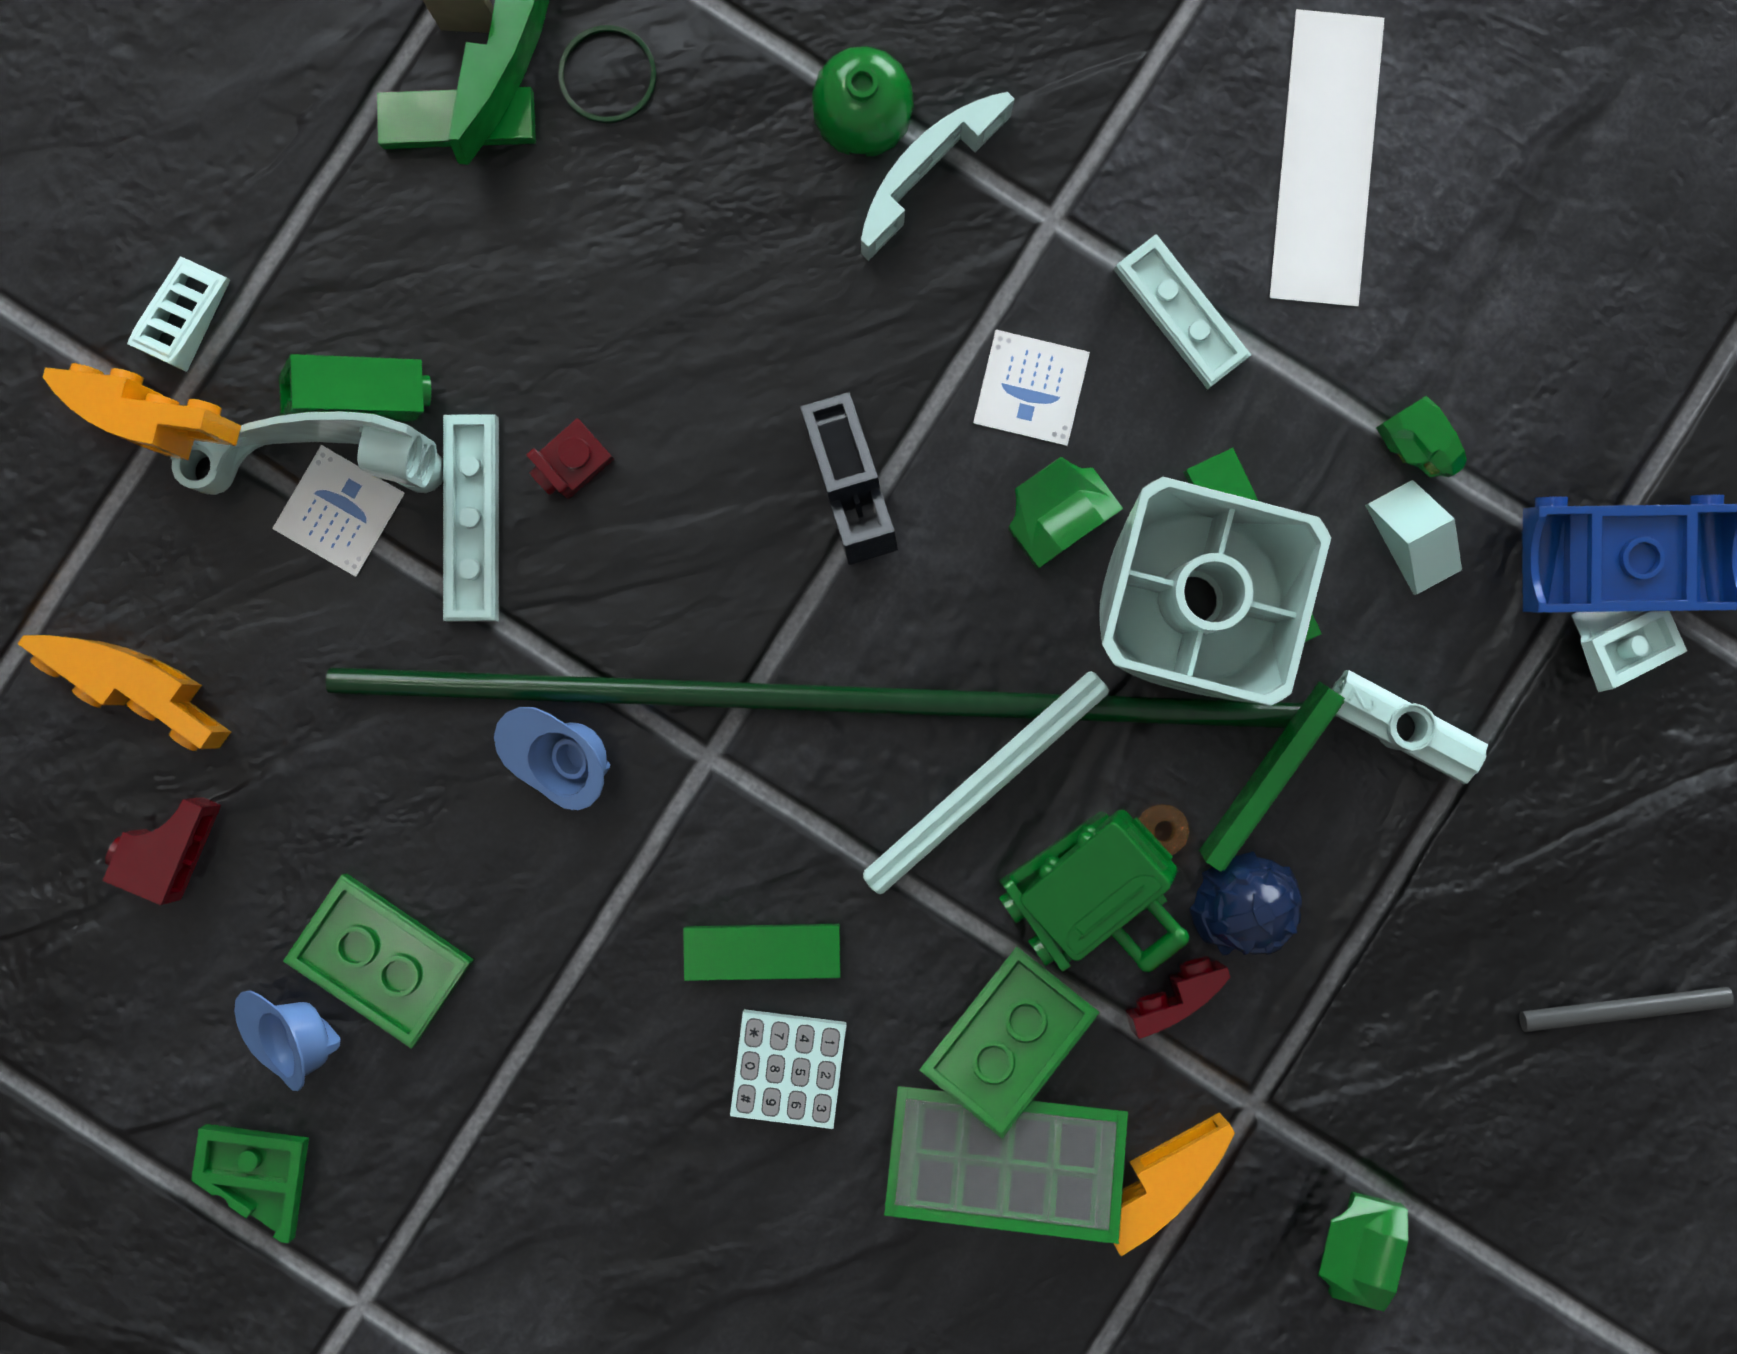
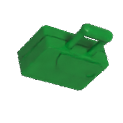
M1122 809L1117 810L1098 827L1092 824L1085 826L1082 833L1078 835L1077 844L1061 858L1056 856L1048 857L1044 865L1039 869V876L1032 881L1021 897L1022 905L1074 961L1083 959L1112 936L1137 963L1140 970L1151 972L1189 942L1187 930L1181 927L1157 900L1170 889L1177 875V867L1171 861L1173 856L1137 817L1133 819L1127 811ZM1147 908L1168 932L1143 951L1122 927Z

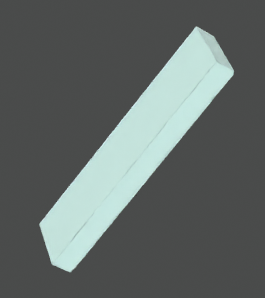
M495 414L443 415V621L447 622L499 621V417Z

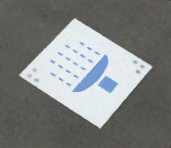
M995 330L973 423L1068 446L1090 352Z
M321 445L272 529L356 577L405 493L384 480L361 470L356 464Z

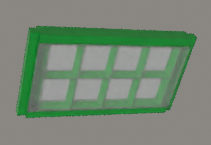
M898 1086L884 1216L1119 1244L1128 1112L1032 1101L1002 1139L945 1091Z

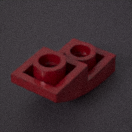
M1208 956L1181 963L1179 965L1181 972L1168 975L1174 993L1173 996L1167 997L1166 992L1148 994L1136 1000L1137 1007L1125 1010L1131 1031L1138 1039L1158 1033L1190 1016L1218 993L1231 978L1228 967L1217 960L1211 962Z

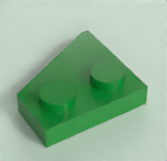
M206 1124L198 1130L191 1181L209 1194L224 1198L228 1206L244 1218H248L251 1215L276 1233L273 1238L279 1242L290 1243L296 1236L309 1137Z

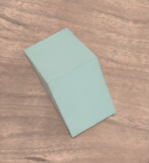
M1414 480L1365 505L1414 595L1462 570L1455 519Z

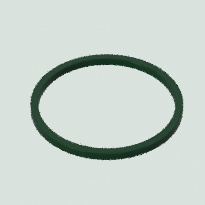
M601 25L589 28L572 39L562 54L558 76L560 88L566 101L578 114L599 123H616L633 117L648 103L656 84V66L650 49L635 33L619 26ZM601 32L620 33L633 39L646 53L651 67L650 84L643 99L630 111L611 117L596 116L581 109L569 96L564 81L565 64L574 47L583 39Z

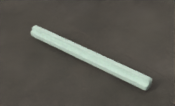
M1092 671L1087 672L865 869L863 878L868 886L878 894L886 892L1106 697L1109 692L1107 685Z

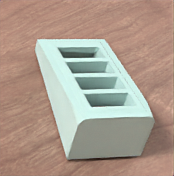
M180 256L137 322L127 344L187 372L230 279ZM188 277L208 285L204 294L184 286ZM180 295L197 303L193 311L176 304ZM171 314L186 320L181 329L167 323ZM162 332L175 337L170 346L158 341Z

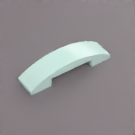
M1008 92L991 95L957 109L926 130L900 156L880 185L864 223L861 237V254L868 261L904 225L905 209L898 202L960 139L976 152L1011 117L1015 99Z

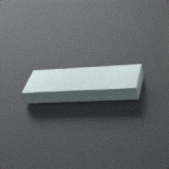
M1157 234L1114 267L1115 273L1207 390L1251 356L1247 348Z

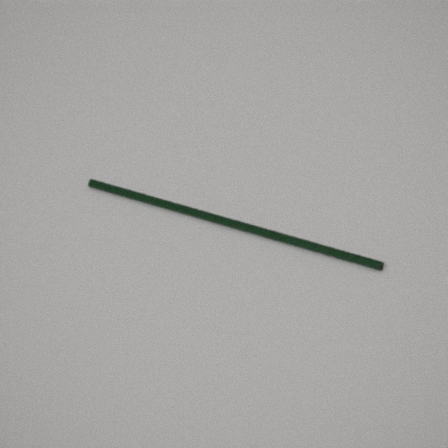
M329 668L326 674L327 692L336 694L1035 719L1062 695L358 668ZM1106 696L1078 721L1286 728L1303 703L1277 702L1269 706L1233 700Z

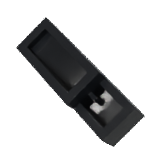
M850 392L801 406L804 422L848 565L898 551L895 531Z

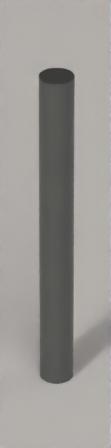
M1718 987L1521 1011L1519 1020L1524 1032L1730 1008L1734 1005V997L1729 987Z

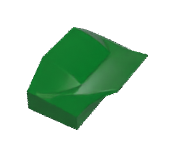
M1060 457L1015 488L1016 511L1008 530L1038 570L1115 516L1123 508L1094 468H1080Z
M1351 1191L1347 1210L1330 1221L1318 1276L1329 1285L1328 1293L1332 1298L1383 1312L1386 1310L1397 1293L1408 1245V1209L1401 1203Z

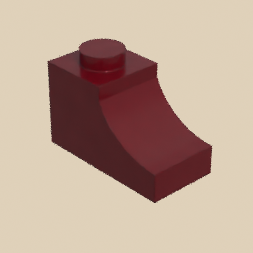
M204 797L183 799L173 816L154 831L139 829L123 832L121 836L113 841L107 851L105 864L108 865L102 881L159 905L181 900L221 804Z

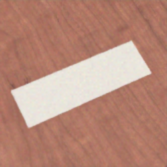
M1296 9L1270 298L1359 306L1385 18Z

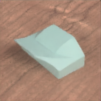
M1670 611L1576 612L1571 615L1581 636V645L1598 692L1614 689L1687 652Z

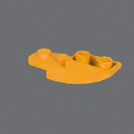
M71 363L69 370L45 367L43 379L72 411L106 432L165 456L189 460L194 440L232 446L237 444L241 425L220 416L222 408L215 404L198 399H188L187 406L180 405L178 401L165 397L142 385L144 381L142 376L123 369L111 368L110 374L105 375L98 369L77 363Z
M23 635L17 643L33 655L30 662L36 668L53 677L58 678L61 675L74 684L75 687L72 692L82 701L97 708H100L102 705L125 706L127 704L132 711L143 718L155 721L157 718L172 729L169 732V736L189 750L197 751L198 748H220L231 733L230 730L190 702L202 686L181 671L153 657L126 647L101 641L52 635Z

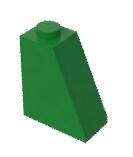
M290 354L279 374L280 416L305 412L342 411L375 414L398 422L415 421L424 412V407L430 406V376L422 375V360Z

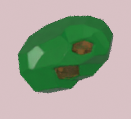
M1427 396L1376 427L1390 452L1397 453L1403 463L1418 466L1430 478L1454 476L1465 466L1467 461L1465 450L1456 431L1440 407Z

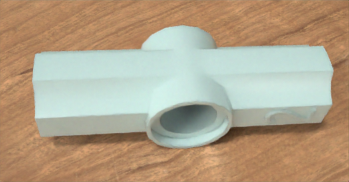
M1350 670L1344 671L1332 687V690L1345 698L1344 704L1335 716L1378 738L1386 747L1400 750L1462 784L1469 783L1471 778L1479 772L1487 757L1486 750L1488 744L1434 716L1427 707L1416 703L1412 704ZM1404 713H1407L1413 719L1415 726L1413 735L1406 741L1399 736L1396 726L1398 719Z

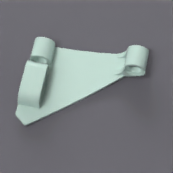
M342 411L305 412L275 416L241 425L236 446L194 440L189 460L170 458L172 460L174 477L181 485L211 495L222 493L231 486L239 466L255 449L264 445L280 443L326 442L359 444L357 457L359 468L377 478L397 482L417 493L431 492L443 482V459L437 453L434 441L407 424L367 413ZM209 457L210 470L208 475L198 480L195 474L196 466L202 458Z

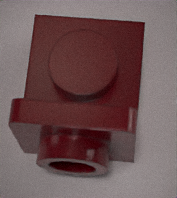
M578 418L539 452L533 448L526 454L535 465L529 472L534 480L549 495L558 490L567 499L575 495L614 460L612 455Z

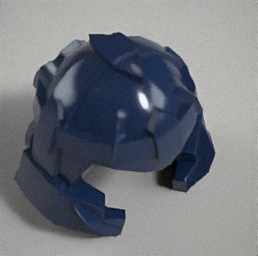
M1254 852L1235 856L1225 871L1222 870L1220 872L1216 868L1211 867L1202 873L1203 882L1196 893L1195 902L1189 910L1202 940L1207 944L1217 945L1222 956L1229 955L1234 949L1242 952L1243 955H1269L1281 950L1282 946L1290 940L1293 934H1297V925L1301 923L1299 909L1302 906V895L1290 867H1282L1272 860L1257 857Z

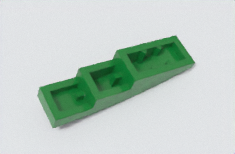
M495 0L487 45L466 42L448 140L458 164L469 165L497 127L525 76L540 38L549 0Z

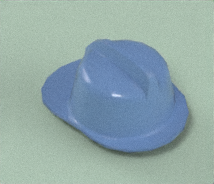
M518 707L510 710L497 722L494 733L496 752L504 766L516 777L564 809L581 810L591 806L600 797L604 785V775L608 772L610 763L607 761L606 749L602 739L594 730L579 723H563L553 715L535 707Z
M251 990L241 992L235 1000L234 1012L236 1023L243 1041L251 1053L263 1065L278 1075L292 1091L301 1090L304 1085L305 1076L320 1068L328 1059V1055L340 1047V1037L328 1022L321 1018L317 1010L310 1003L297 1002L274 1005L263 996Z

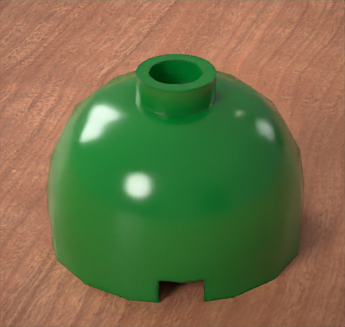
M862 46L847 48L837 53L819 71L812 92L814 123L822 138L838 152L850 155L849 152L855 154L866 153V157L878 156L895 147L908 131L914 108L912 85L901 63L886 51Z

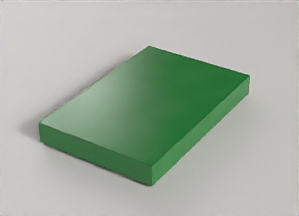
M347 873L340 876L283 960L290 967L411 1049L417 1045L474 961L473 958Z
M1016 946L919 1070L1003 1139L1099 1016L1100 1012Z

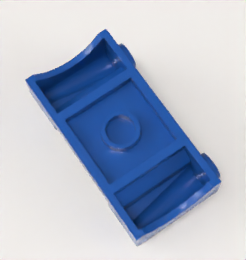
M1724 495L1690 496V505L1568 506V497L1535 498V507L1523 508V612L1737 610V504H1724Z

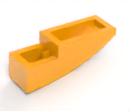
M1220 1112L1129 1161L1139 1180L1122 1190L1119 1244L1114 1243L1121 1257L1150 1239L1173 1220L1202 1189L1218 1166L1235 1134L1230 1123Z

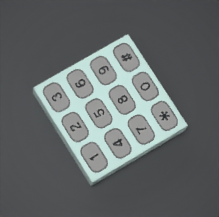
M744 1009L730 1116L833 1129L846 1022Z

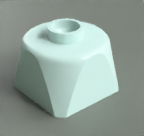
M1161 477L1142 488L1113 550L1105 576L1099 612L1101 640L1107 655L1114 665L1138 678L1165 687L1204 696L1269 706L1283 700L1292 694L1331 541V536L1326 526L1317 516L1175 479ZM1188 577H1199L1207 581L1215 591L1216 607L1212 615L1206 620L1197 617L1186 603L1184 588Z

